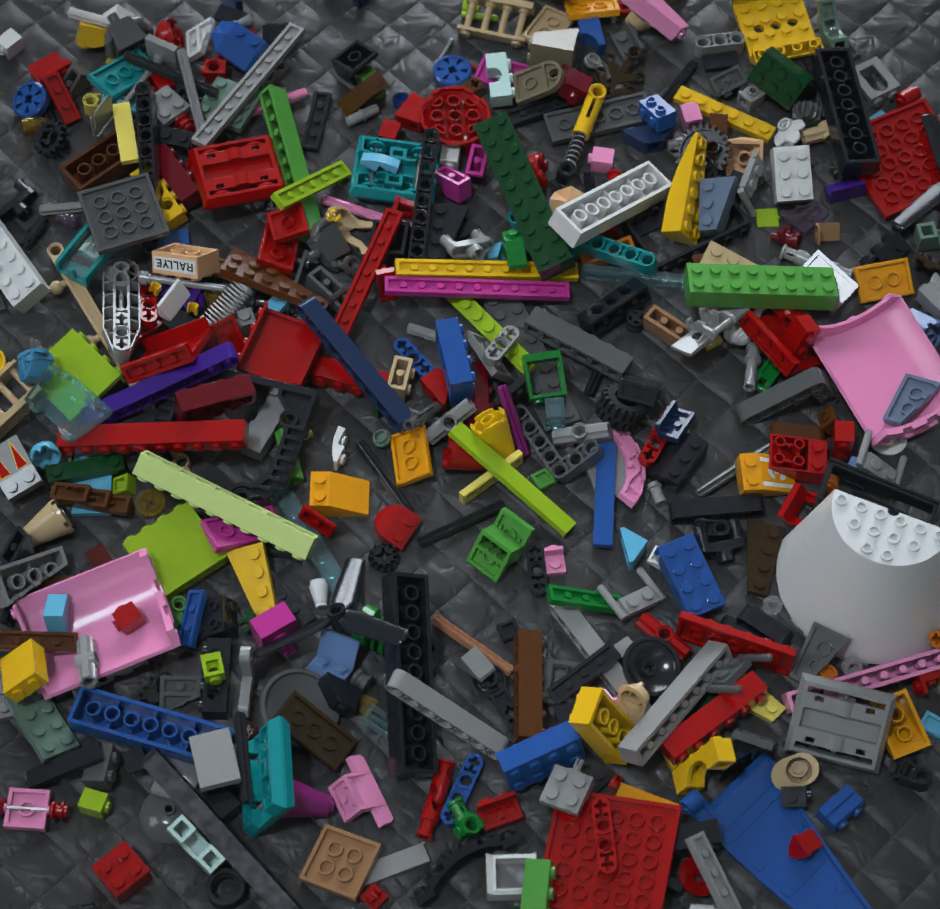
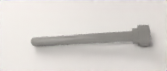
M141 270L139 274V285L144 286L151 284V282L173 285L177 278L154 276L149 271ZM179 279L188 288L219 292L227 291V286L223 284Z

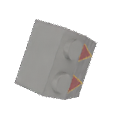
M17 435L0 444V487L7 499L14 503L45 484Z

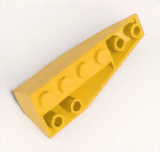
M699 132L694 133L675 172L667 197L661 232L669 240L690 246L697 245L700 238V232L698 231L700 180L705 179L707 142Z

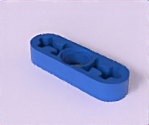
M400 337L394 341L393 347L396 355L407 358L417 356L419 358L417 362H413V368L416 369L415 375L419 379L428 374L427 372L422 373V368L425 371L429 370V372L434 370V366L407 338Z

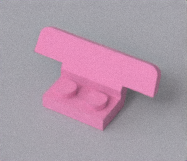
M361 755L349 756L345 760L352 773L344 774L328 787L344 823H350L361 813L371 811L378 828L389 825L393 820V815L365 758Z

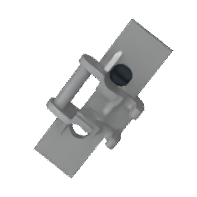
M702 307L699 309L701 321L697 320L693 323L692 317L687 318L685 323L689 333L671 345V349L692 357L705 346L711 345L712 340L716 339L717 335L723 330H731L732 326L740 321L750 309L722 307L718 311L712 309L706 312V308Z

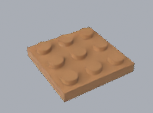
M325 823L299 876V880L357 902L381 852L382 845Z

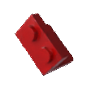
M53 52L29 65L27 69L36 82L44 86L41 80L42 77L58 71L63 79L72 62L69 58L63 60L57 52Z

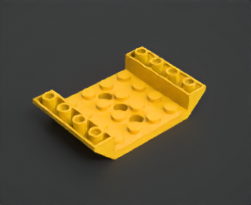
M731 0L739 30L745 36L744 45L751 64L756 65L763 53L772 46L789 59L814 55L816 48H824L821 38H816L803 0ZM793 22L796 26H791L788 23ZM772 26H778L779 29L775 30V29H773V28H771V27H772ZM761 29L763 32L757 33L754 30Z

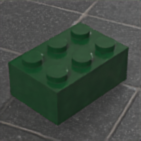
M773 46L763 53L747 77V80L788 111L794 107V104H797L814 79L813 76Z

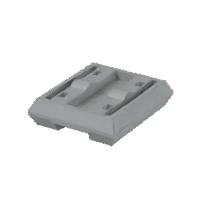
M802 672L783 751L794 754L804 752L811 754L818 760L878 774L897 695ZM808 686L843 693L844 696L837 694L835 698L827 696V694L808 691ZM849 695L886 704L885 710L876 706H869L868 704L856 703V699L849 697ZM821 696L824 702L815 700V697ZM868 708L872 709V711H874V713L870 714L866 713L865 711L868 710ZM812 737L814 743L805 741V738ZM861 749L864 752V755L857 754L855 752L856 750Z

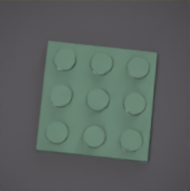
M217 76L212 86L219 89L218 96L213 98L205 94L200 102L204 121L209 118L238 82ZM258 89L226 126V129L242 133L261 103L259 93L262 90Z

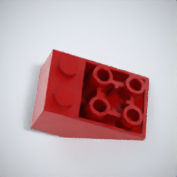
M770 433L769 469L802 483L820 485L827 465V441Z

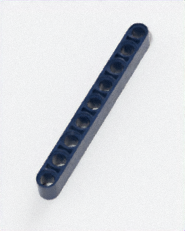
M310 296L296 305V311L391 426L398 433L405 430L403 422L409 419L413 413L314 296Z

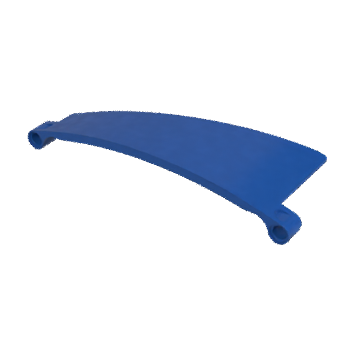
M766 753L760 754L710 805L695 789H692L679 802L682 809L695 822L717 818L722 839V849L789 909H872L837 861L802 807H782L781 790L774 786L771 779V772L775 763ZM812 828L824 846L813 852L809 857L803 859L790 858L788 856V848L793 835L801 834Z

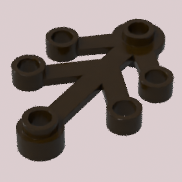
M638 46L629 47L627 59L618 72L615 65V55L612 53L605 55L604 62L608 65L612 79L609 85L605 76V67L599 66L596 68L595 75L599 78L600 84L606 88V93L609 94L608 97L605 96L604 100L636 92V88L633 85L615 89L618 84L634 81L638 84L643 83L645 79L643 72L639 71L635 74L624 76L633 61H637L641 57L642 51Z

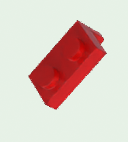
M504 791L497 797L491 799L484 798L476 804L477 815L484 823V833L524 820L515 791Z

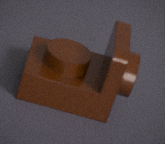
M829 405L817 415L821 430L832 435L834 422L838 419L834 407Z

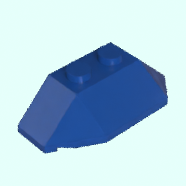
M221 21L211 32L215 52L243 72H248L269 47L265 40L238 22Z

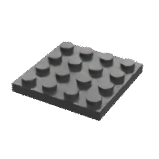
M148 172L77 192L98 255L170 235Z

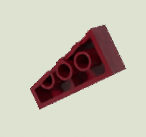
M249 373L244 375L238 374L228 379H219L209 384H200L190 389L184 388L175 392L174 413L177 421H203L204 418L211 415L216 418L221 416L227 409L233 411L254 403L256 400V390Z

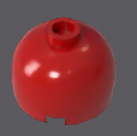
M168 18L160 22L155 29V37L182 49V46H185V40L181 28L177 29L175 26L177 21L174 18Z

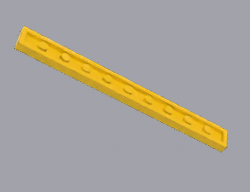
M395 258L394 262L395 276L542 281L533 261H527V267L509 269L506 261ZM575 262L576 267L546 281L578 282L577 262Z

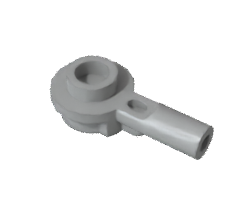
M589 53L584 58V64L589 69L603 66L602 60L595 53ZM606 70V74H605L606 80H607V81H610V80H611V75H610V73Z

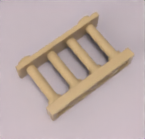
M466 0L469 3V8L464 25L457 24L458 34L465 38L471 36L510 44L515 48L526 46L525 38L521 37L526 16L534 15V2L524 0ZM478 5L486 7L481 29L471 27L474 12ZM495 8L503 10L498 32L488 30L492 11ZM512 11L520 14L514 36L504 34L509 14Z
M15 359L8 362L4 369L0 371V391L13 404L6 412L0 408V439L48 395L38 383L32 386L31 384L20 382L17 371L18 362ZM13 377L27 391L20 399L5 385Z

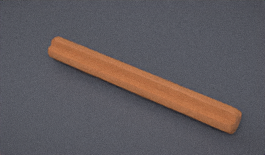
M439 614L432 618L431 623L467 649L471 650L476 645L492 664L502 669L506 676H510L513 673V665Z

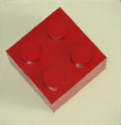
M125 840L91 866L95 877L119 905L153 879L150 870Z

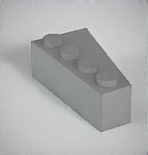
M59 546L0 566V609L9 606L16 599L22 597L29 590L68 565L63 547Z

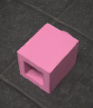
M697 102L680 105L679 118L684 133L687 132V128L693 131V125L699 128L700 123L703 121Z
M594 146L593 152L589 153L588 164H591L590 171L607 173L613 169L615 149Z

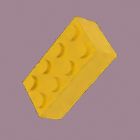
M581 686L568 723L605 763L627 765V762L623 761L617 746L633 729L635 724L603 688Z

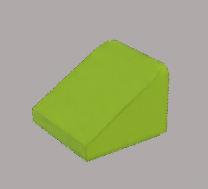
M129 473L113 478L112 493L129 496L136 495V478Z

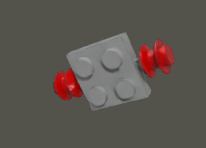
M165 85L158 91L155 86H152L156 95L157 123L169 126L176 121L175 128L191 131L194 127L193 119H188L186 114L191 110L190 104L168 85Z

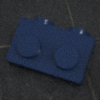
M672 400L670 405L665 408L661 418L656 421L655 428L657 429L658 438L679 444L696 419L695 413L678 408L677 401Z

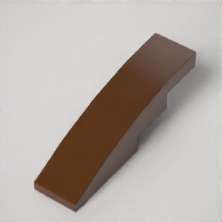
M54 482L49 497L50 500L55 499L58 503L122 516H129L133 502L132 496L113 494L111 490L93 489L88 484Z

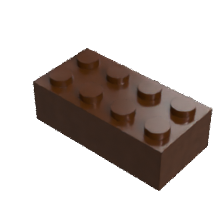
M114 130L60 166L59 170L63 182L77 195L79 191L116 181L137 167L139 162L127 165L121 164L116 130Z

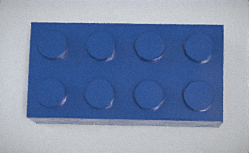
M458 317L435 321L436 345L451 404L460 403L466 397L472 401L473 393L476 392V377L474 371H471V356L467 354V340L463 338L464 328L463 324H459Z
M693 533L656 548L653 554L680 611L691 612L703 618L724 608L726 601Z
M568 721L495 753L503 777L511 792L522 791L529 785L543 781L550 776L555 764L569 768L574 766L576 758L586 760L580 737Z

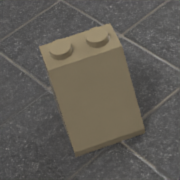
M579 29L534 32L533 39H529L528 42L530 53L528 52L526 63H529V67L541 62L552 60L556 61L561 67L563 64H566L573 68Z

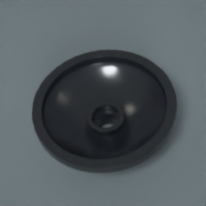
M645 636L635 640L627 647L622 659V670L629 685L643 682L649 696L655 697L661 696L681 672V664L677 652L667 641L659 637ZM645 666L649 668V672L645 671Z

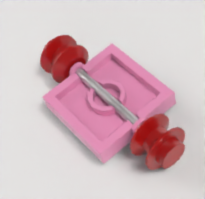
M9 788L7 803L0 797V817L5 812L4 829L45 832L48 815L52 821L56 817H60L61 821H64L65 817L68 818L69 805H66L65 801L59 805L56 800L50 805L51 790Z

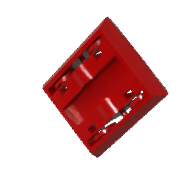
M270 135L197 147L188 151L204 211L271 200L270 196L274 192L286 187Z

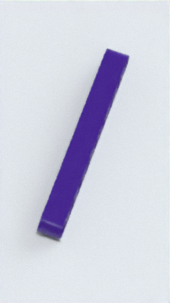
M232 342L222 343L199 354L193 362L149 377L85 407L80 412L83 424L114 423L174 395L175 392L181 389H187L234 367L239 363L234 344Z

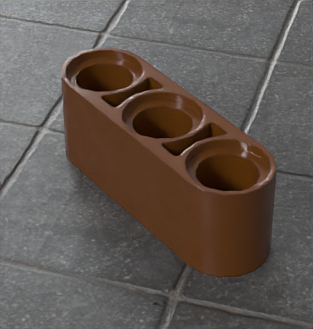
M774 422L770 425L771 434L825 440V431L821 430L820 426Z

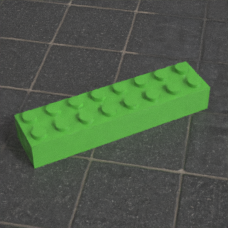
M686 263L683 274L686 306L833 311L838 299L833 267Z

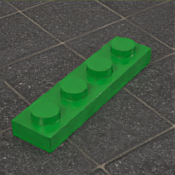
M548 584L546 587L549 605L616 614L598 591ZM611 594L616 601L621 598V595Z

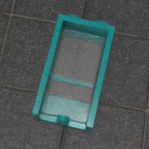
M86 223L55 260L56 270L87 288L115 251L98 255L90 229Z

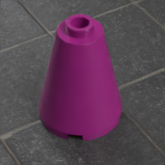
M293 779L295 806L281 818L327 817L329 813H333L335 801L331 800L332 796Z

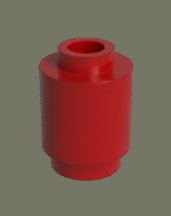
M916 86L904 89L895 96L896 106L900 108L921 98V91Z

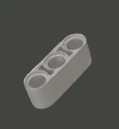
M739 31L700 35L695 39L694 55L697 58H702V55L737 51L738 55L743 52L745 36Z

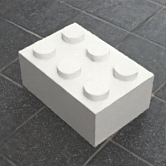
M809 145L773 147L770 150L774 204L812 201L813 186Z

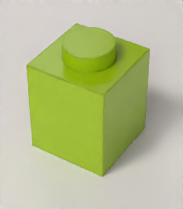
M85 787L77 806L80 813L103 820L105 814L110 812L112 802L108 793Z

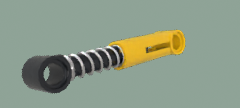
M595 83L589 88L572 131V141L564 160L560 162L557 168L555 178L561 185H568L573 181L576 171L575 162L578 161L577 157L580 156L579 152L582 151L583 142L587 141L590 137L607 91L602 84ZM591 106L593 107L591 114L589 115L588 111Z

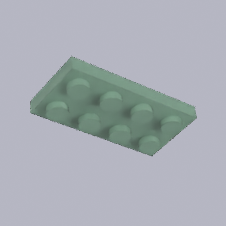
M35 691L19 703H16L8 696H5L4 702L43 764L79 749L80 744L50 698L45 700L42 694L39 695Z

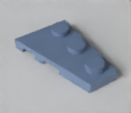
M906 373L883 417V421L898 427L904 425L940 390V382Z

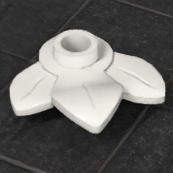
M781 119L777 125L778 133L774 137L775 145L780 147L788 140L796 144L800 140L799 131L805 127L803 120Z

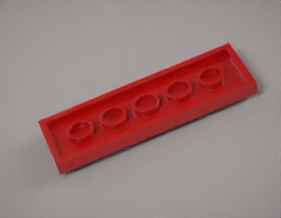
M681 610L676 635L684 642L703 647L708 640L728 644L733 658H736L738 654H771L773 656L771 662H751L752 665L789 677L797 649L773 642L768 638L755 636L750 632L735 629L729 625L717 623L712 619L696 616L691 612Z

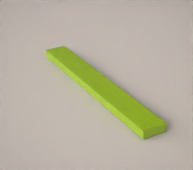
M461 421L448 433L452 440L563 537L576 525V522Z

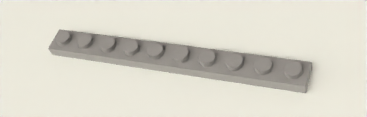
M291 22L285 27L192 136V144L203 147L211 145L303 37L305 34L304 28Z

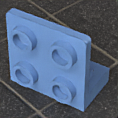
M327 628L322 630L316 657L309 663L307 670L313 671L320 676L329 672L348 681L353 674L360 642Z

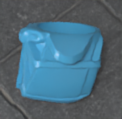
M33 348L17 355V371L20 382L42 385L53 377L54 358L47 348Z

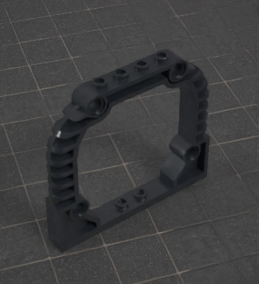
M227 369L187 389L197 387L200 384H209L212 380L228 379L235 375H244L246 373ZM250 375L256 393L260 391L278 396L280 404L284 408V411L279 416L284 432L273 463L263 478L255 484L239 482L230 488L220 487L242 498H247L246 500L254 504H261L265 500L275 497L285 488L291 478L304 438L307 439L321 397L318 390ZM175 394L161 401L154 422H175ZM294 420L293 423L286 424L288 421ZM167 451L165 453L152 452L166 459ZM166 490L164 491V492H165L166 494H168L171 498L176 499V498H174V497L171 496V493H170V492H168V491H166Z

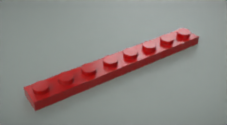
M390 208L385 209L335 318L337 324L348 337L376 279L375 270L381 268L404 218L403 212Z

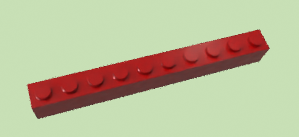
M245 419L60 425L56 446L62 455L73 456L74 454L88 456L94 453L109 455L110 453L128 454L129 452L141 453L146 450L157 453H165L166 451L181 453L187 450L202 452L203 450L222 451V449L239 451L241 449H248L250 427Z

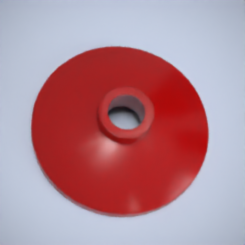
M693 857L686 859L681 864L678 872L680 883L684 885L683 888L695 896L711 894ZM694 877H699L701 881L695 880Z

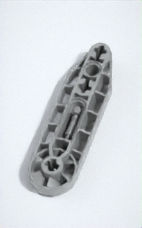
M114 258L107 261L103 267L102 335L112 354L113 360L119 364L127 363L130 360L140 337L141 329L140 270L134 261L127 258ZM104 290L111 291L113 293L104 294ZM138 290V295L130 293ZM116 296L119 299L118 308H116ZM124 296H127V308H124ZM104 303L112 304L113 306L104 307ZM138 303V308L130 306L132 304ZM104 315L113 317V319L104 320ZM138 316V321L130 319L131 317ZM105 329L112 330L113 332L107 333ZM138 329L136 334L130 332L131 330Z

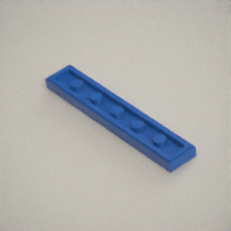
M598 442L604 449V455L596 462L593 547L612 548L616 443Z

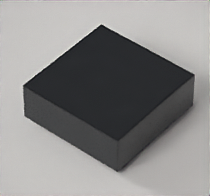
M515 618L496 624L503 644L514 641V636L517 630L520 629Z

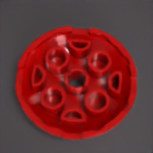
M446 86L432 91V94L423 100L419 112L423 130L425 131L428 128L437 129L440 134L439 143L450 147H464L477 142L479 138L473 125L491 117L486 101L475 95L474 91L460 86Z

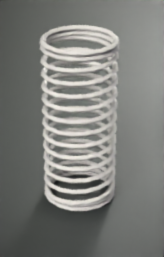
M233 281L241 291L232 284L230 286L237 293L229 287L227 289L234 296L224 290L233 301L221 293L232 306L222 297L218 296L230 309L216 299L227 312L215 302L213 304L224 315L212 305L210 307L220 317L209 308L207 310L217 320H221V318L223 319L227 315L235 314L234 310L238 311L237 307L241 308L240 304L243 305L242 300L246 302L244 297L249 299L247 294L252 295L254 291L246 285ZM204 311V313H205L213 322H216V321H217V320H215L212 316H210L206 311Z

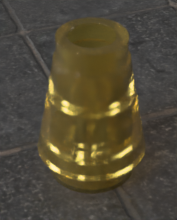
M25 116V118L21 119L23 133L30 134L38 131L36 127H41L42 121L46 123L47 118Z

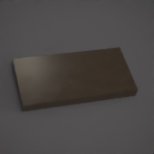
M295 690L273 716V718L282 716L290 724V738L333 773L358 742L356 738Z

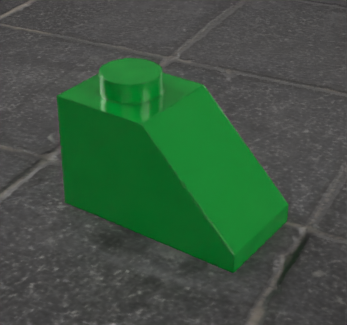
M510 229L501 232L502 253L508 268L527 267L524 240L520 230Z

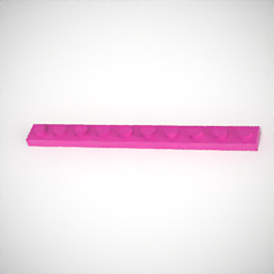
M406 276L384 277V295L540 301H569L570 299L569 282Z

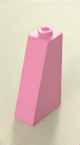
M621 0L669 40H680L686 35L689 25L664 0Z

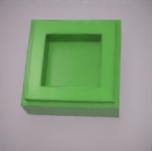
M546 467L530 475V480L541 492L556 485L555 478Z

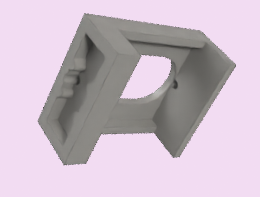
M877 56L855 66L862 93L869 101L868 110L875 107L878 108L883 103L895 99L901 85ZM878 72L886 81L888 87L884 91H876L864 78Z

